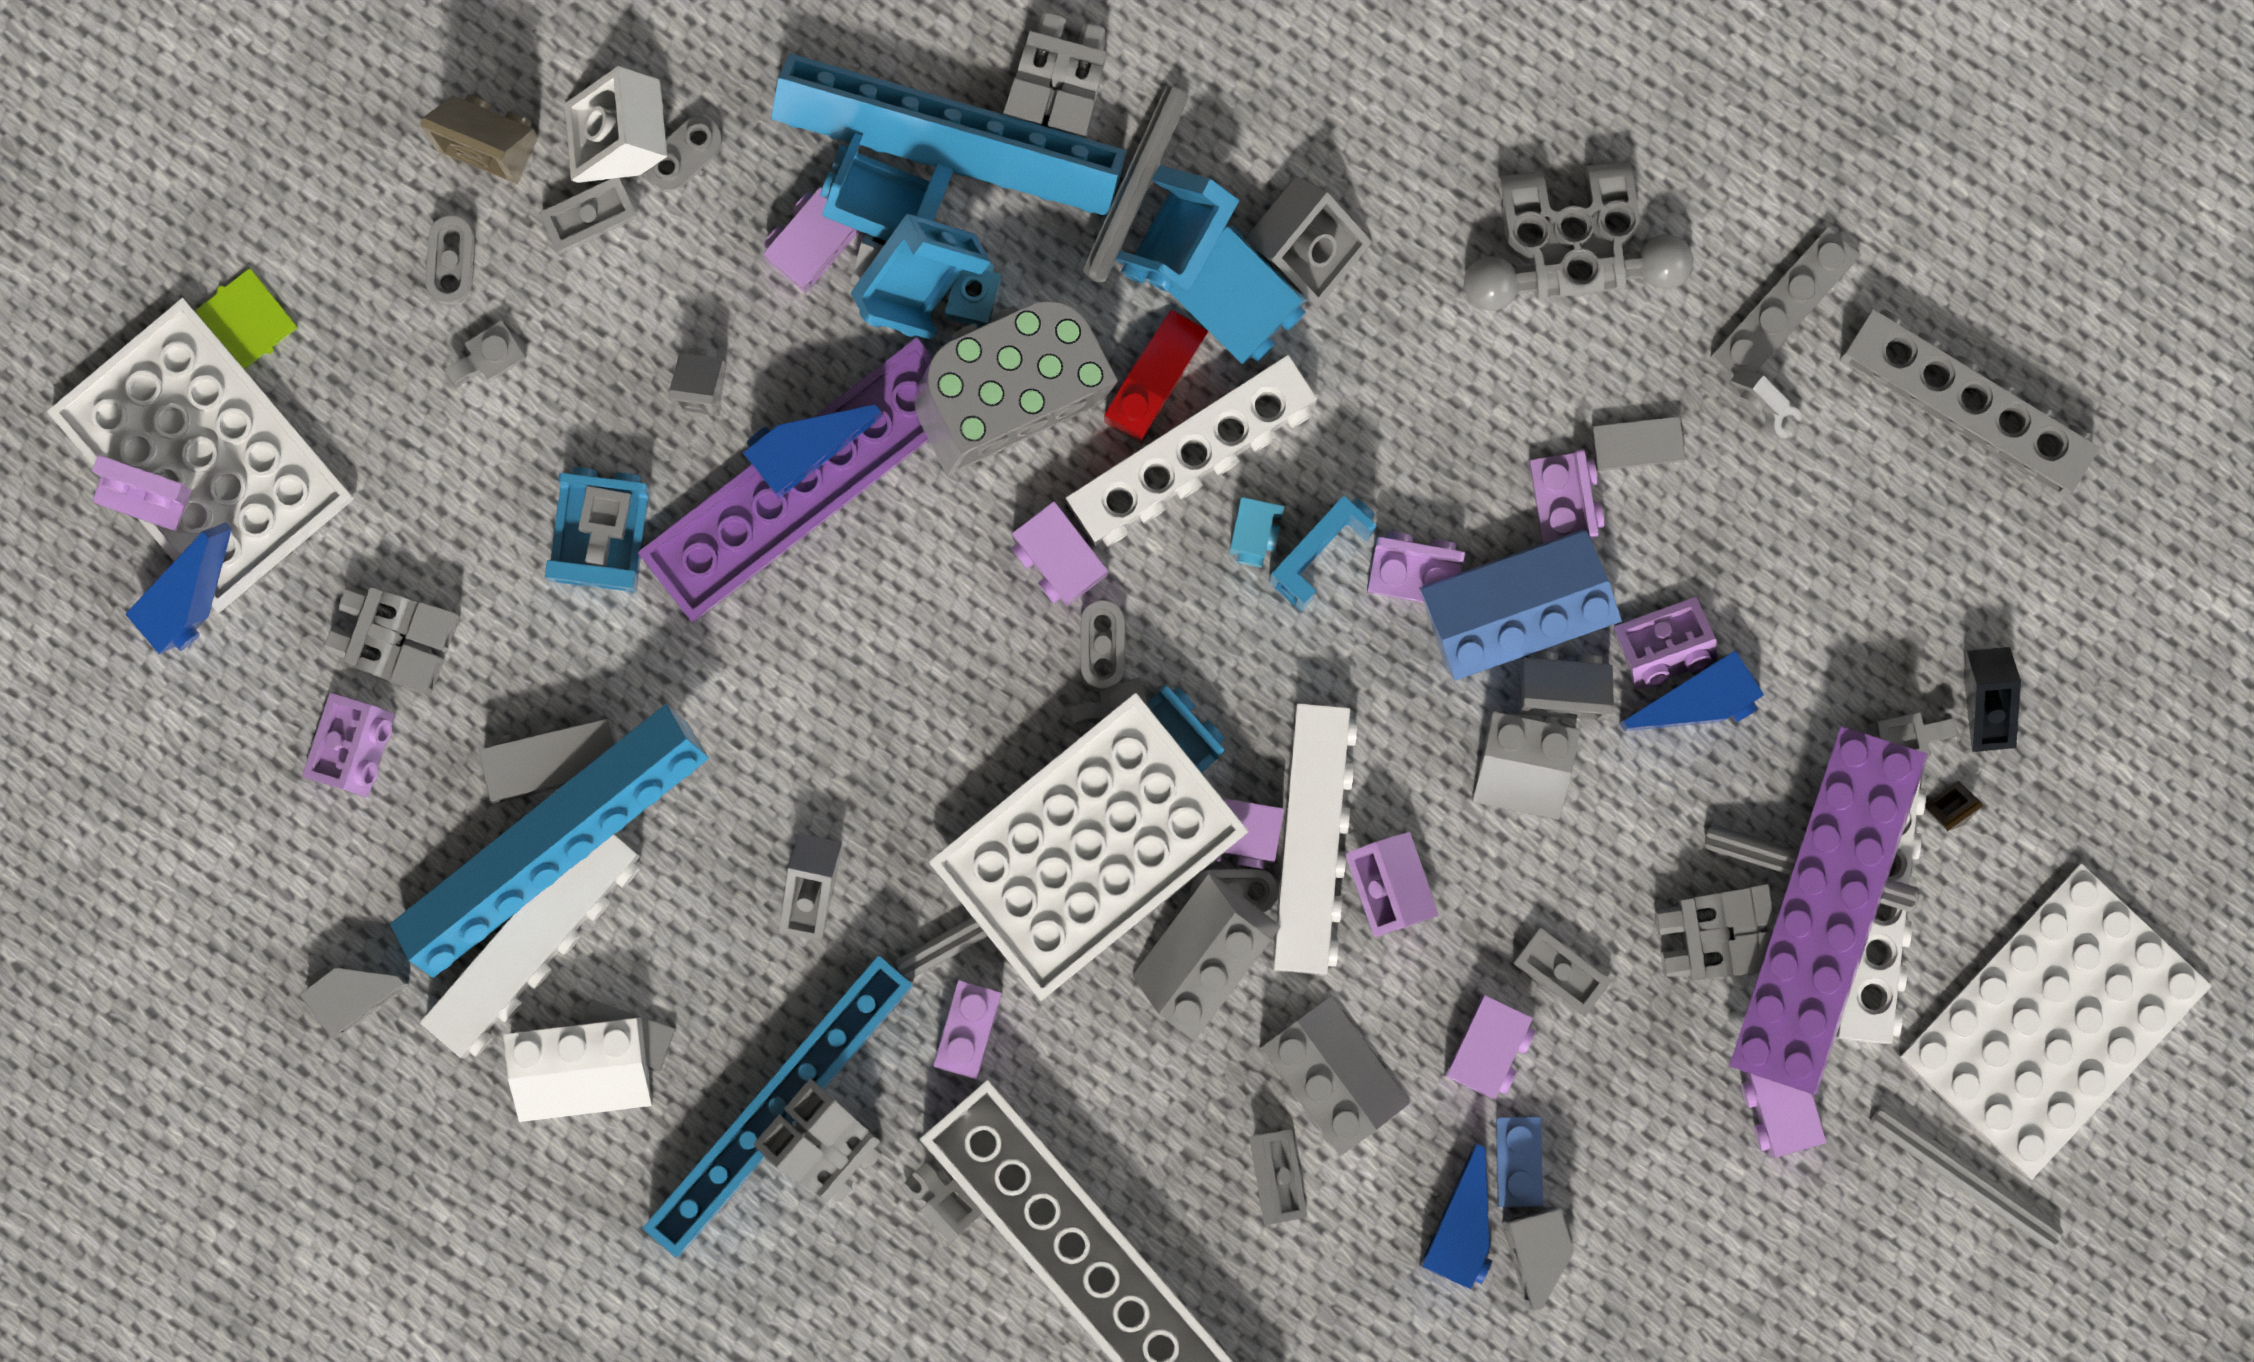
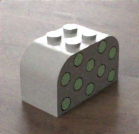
M1053 301L1038 302L1018 311L1015 306H1011L992 316L993 322L978 329L976 324H971L960 329L952 335L954 340L944 345L936 353L917 386L915 411L947 476L1103 403L1118 380L1090 326L1079 312L1068 305Z

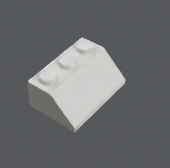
M641 1017L503 1034L508 1081L519 1122L652 1106Z

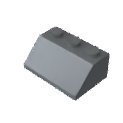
M1209 873L1132 976L1157 1013L1195 1041L1281 926L1212 873Z
M1332 996L1260 1047L1262 1053L1338 1156L1348 1152L1410 1104Z

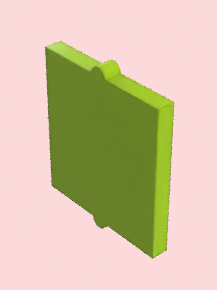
M251 268L226 287L219 286L217 288L218 293L195 310L198 316L244 369L248 368L265 353L271 355L274 352L273 347L298 328Z

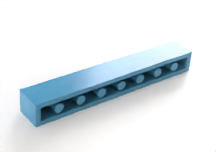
M789 53L778 77L771 115L772 120L786 123L794 128H803L824 134L836 140L851 142L854 133L863 135L860 145L869 147L874 151L890 153L913 160L919 164H928L935 167L939 163L954 169L953 172L960 176L973 177L996 184L1002 188H1011L1038 196L1044 200L1056 201L1080 208L1085 212L1107 216L1114 201L1127 150L791 53Z
M667 704L663 705L392 921L390 925L408 960L434 978L475 944L482 941L509 917L516 914L543 890L554 884L558 878L577 863L588 857L602 843L616 832L622 830L626 824L646 808L657 802L660 797L685 777L691 775L709 757L689 723Z
M878 955L642 1229L675 1258L681 1257L765 1160L766 1157L753 1146L757 1139L779 1114L794 1126L797 1121L784 1109L810 1078L825 1090L912 990L914 985Z

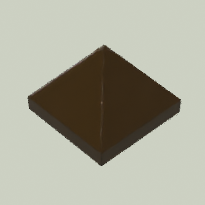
M1957 781L1925 804V810L1946 831L1963 826L1983 807L1982 802L1960 781Z

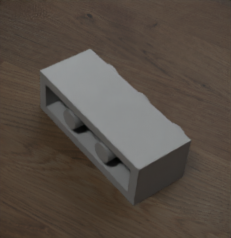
M598 713L574 719L575 727L558 730L557 724H550L531 729L532 737L515 741L514 734L489 739V747L478 750L490 801L498 804L561 788L617 743L613 722L609 718L602 720L601 715Z

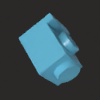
M990 263L982 275L966 270L960 273L952 285L946 306L945 317L947 320L967 325L976 324L979 328L990 324L1001 282V274L993 272V264ZM970 283L980 284L982 287L981 294L977 297L967 295L965 292L967 285Z
M1241 497L1229 552L1230 554L1238 555L1236 562L1252 567H1263L1266 550L1275 552L1280 526L1272 524L1273 518L1281 520L1285 506Z

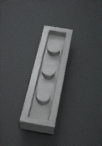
M1828 227L1713 353L1711 358L1732 377L1741 367L1757 372L1861 255Z

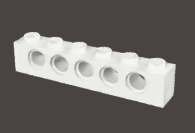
M1287 355L1066 497V504L1094 547L1101 542H1104L1106 547H1110L1129 534L1125 528L1139 518H1141L1144 524L1151 521L1166 510L1162 503L1177 494L1182 500L1200 489L1203 484L1199 479L1213 470L1220 476L1240 462L1237 455L1249 447H1252L1254 452H1257L1272 443L1277 438L1273 432L1286 423L1291 428H1295L1314 415L1310 408L1316 405L1317 398L1289 355ZM1263 397H1271L1278 402L1280 411L1272 418H1264L1257 413L1255 403ZM1225 421H1235L1242 427L1243 435L1237 441L1228 442L1220 437L1218 427ZM1196 444L1205 450L1206 459L1199 465H1188L1183 461L1181 451L1187 445ZM1152 468H1161L1167 472L1170 479L1169 483L1162 489H1152L1144 481L1146 472ZM1115 492H1125L1131 497L1133 504L1127 512L1115 513L1107 505L1109 496Z
M1920 782L1894 858L1896 870L1892 876L1888 877L1889 879L1917 887L1916 877H1910L1912 859L1919 858L1921 849V833H1915L1916 816L1923 815L1926 802V790L1919 789ZM1891 906V914L1886 921L1874 919L1836 1038L1892 1044L1893 1036L1900 1035L1903 1013L1901 1009H1896L1898 991L1904 992L1907 981V966L1901 965L1902 948L1909 947L1912 934V922L1905 921V910ZM1872 940L1881 942L1887 951L1885 961L1879 966L1870 963L1866 957V947ZM1868 984L1876 986L1882 994L1881 1004L1875 1010L1868 1009L1861 1001V992Z

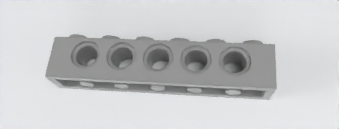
M1873 309L1866 316L1842 355L1841 361L2063 497H2067L2074 492L2100 447L2091 442L2093 439L2091 434L2075 425H2070L2069 428L2053 419L2055 413L2038 402L2033 401L2031 405L2016 396L2018 391L2007 382L1997 378L1993 382L1978 373L1980 370L1979 366L1971 360L1959 355L1954 359L1940 350L1942 344L1935 338L1922 332L1917 336L1903 327L1905 322L1894 313L1884 309L1879 313ZM1888 344H1898L1903 347L1906 352V362L1904 364L1892 363L1887 358L1886 347ZM1926 367H1936L1942 372L1944 376L1942 387H1932L1927 384L1924 379V369ZM1969 389L1979 394L1982 402L1980 410L1974 411L1964 406L1961 399L1963 390ZM2001 413H2011L2018 419L2019 430L2017 433L2010 434L2001 428L1999 423ZM2039 436H2049L2055 441L2057 451L2054 457H2047L2038 450L2037 440Z

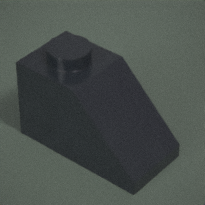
M2002 647L1966 651L1964 684L1972 752L2016 748L2021 679L2011 648Z

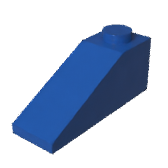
M874 404L780 424L771 431L766 426L747 440L746 444L749 448L743 453L777 498L780 499L882 418V413Z
M227 522L202 531L125 614L158 654L175 647L182 651L200 636L197 629L209 617L232 531Z
M1735 650L1625 719L1619 725L1623 731L1717 723L1723 722L1731 716L1738 723L1759 709L1754 701L1764 696V694Z
M1474 1144L1420 1263L1421 1267L1469 1289H1472L1474 1282L1483 1283L1492 1264V1260L1486 1257L1490 1249L1485 1147Z

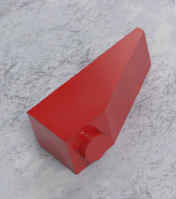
M1171 309L1104 414V422L1142 444L1209 331Z

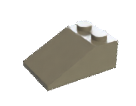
M452 95L423 117L420 127L438 152L517 185L538 139L534 129L530 128L532 123L530 120L510 111H507L505 117L489 111L491 104L472 95H467L465 100Z

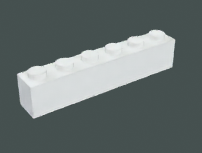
M1297 704L1295 707L1277 923L1281 927L1277 931L1275 938L1273 971L1327 975L1328 966L1336 967L1338 940L1330 939L1332 922L1340 923L1342 896L1334 895L1336 878H1344L1346 852L1338 851L1339 834H1348L1350 808L1342 807L1343 789H1352L1354 764L1346 763L1347 745L1355 746L1357 735V720L1349 719L1350 708Z
M615 834L592 851L588 857L577 863L558 878L554 884L547 887L514 914L423 1018L420 1024L459 1058H466L470 1053L477 1057L493 1039V1036L488 1032L500 1019L504 1023L508 1022L522 1006L523 1003L518 1000V997L529 985L535 990L552 971L547 964L558 951L564 956L578 942L581 935L577 930L584 921L589 918L594 922L611 903L606 896L617 884L624 888L633 879L640 869L635 863L641 856Z

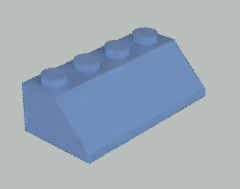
M1586 529L1419 587L1444 666L1455 681L1622 622L1610 582Z

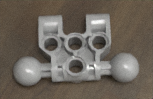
M1630 160L1585 166V183L1589 207L1569 206L1559 212L1550 208L1543 171L1498 177V189L1506 248L1524 262L1531 264V266L1514 268L1503 258L1493 256L1478 259L1468 268L1464 276V289L1467 298L1476 307L1487 311H1497L1506 308L1515 300L1518 293L1535 291L1537 300L1563 296L1581 297L1588 293L1625 289L1626 280L1644 278L1655 288L1671 289L1680 286L1689 278L1693 270L1694 258L1689 246L1682 239L1666 234L1648 240L1642 246L1640 252L1623 254L1622 249L1636 233L1640 223L1637 194ZM1610 217H1619L1626 223L1627 230L1622 233H1613L1606 227L1605 220ZM1568 222H1575L1582 227L1584 235L1577 239L1569 238L1562 232L1561 226ZM1522 228H1533L1539 233L1541 240L1534 244H1526L1520 240L1517 232ZM1574 264H1580L1588 269L1590 278L1585 281H1576L1569 276L1567 268Z

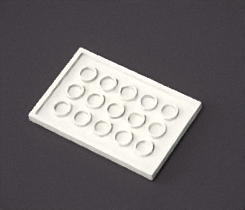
M183 298L47 411L93 467L97 456L100 455L182 483L192 490L180 525L176 531L138 519L173 561L185 551L202 531L224 522L230 525L232 531L212 602V607L219 613L355 499Z
M1135 693L935 856L929 863L1038 999L1042 1001L1249 833V830L1145 702Z
M2081 863L2076 866L1899 1058L2029 1180H2032L2212 985Z

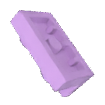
M1580 449L1575 450L1571 454L1529 460L1542 543L1582 529H1586L1590 539L1595 540L1598 537V529L1604 528V516L1601 503H1593L1591 485H1597V474L1593 458L1586 459L1585 450Z
M100 455L97 456L92 472L101 478L93 497L94 503L172 531L178 529L192 492L191 489L182 483Z
M1387 532L1386 538L1378 537L1376 540L1367 593L1424 603L1419 587L1461 573L1465 552L1456 551L1457 544L1453 542L1431 539L1429 546L1412 543V535L1400 532Z
M1697 597L1614 626L1615 637L1631 670L1632 683L1636 690L1647 686H1660L1668 681L1669 678L1688 671H1701L1718 659L1716 638Z
M329 693L302 777L368 797L371 787L378 776V766L385 745L392 734L395 714L367 703Z

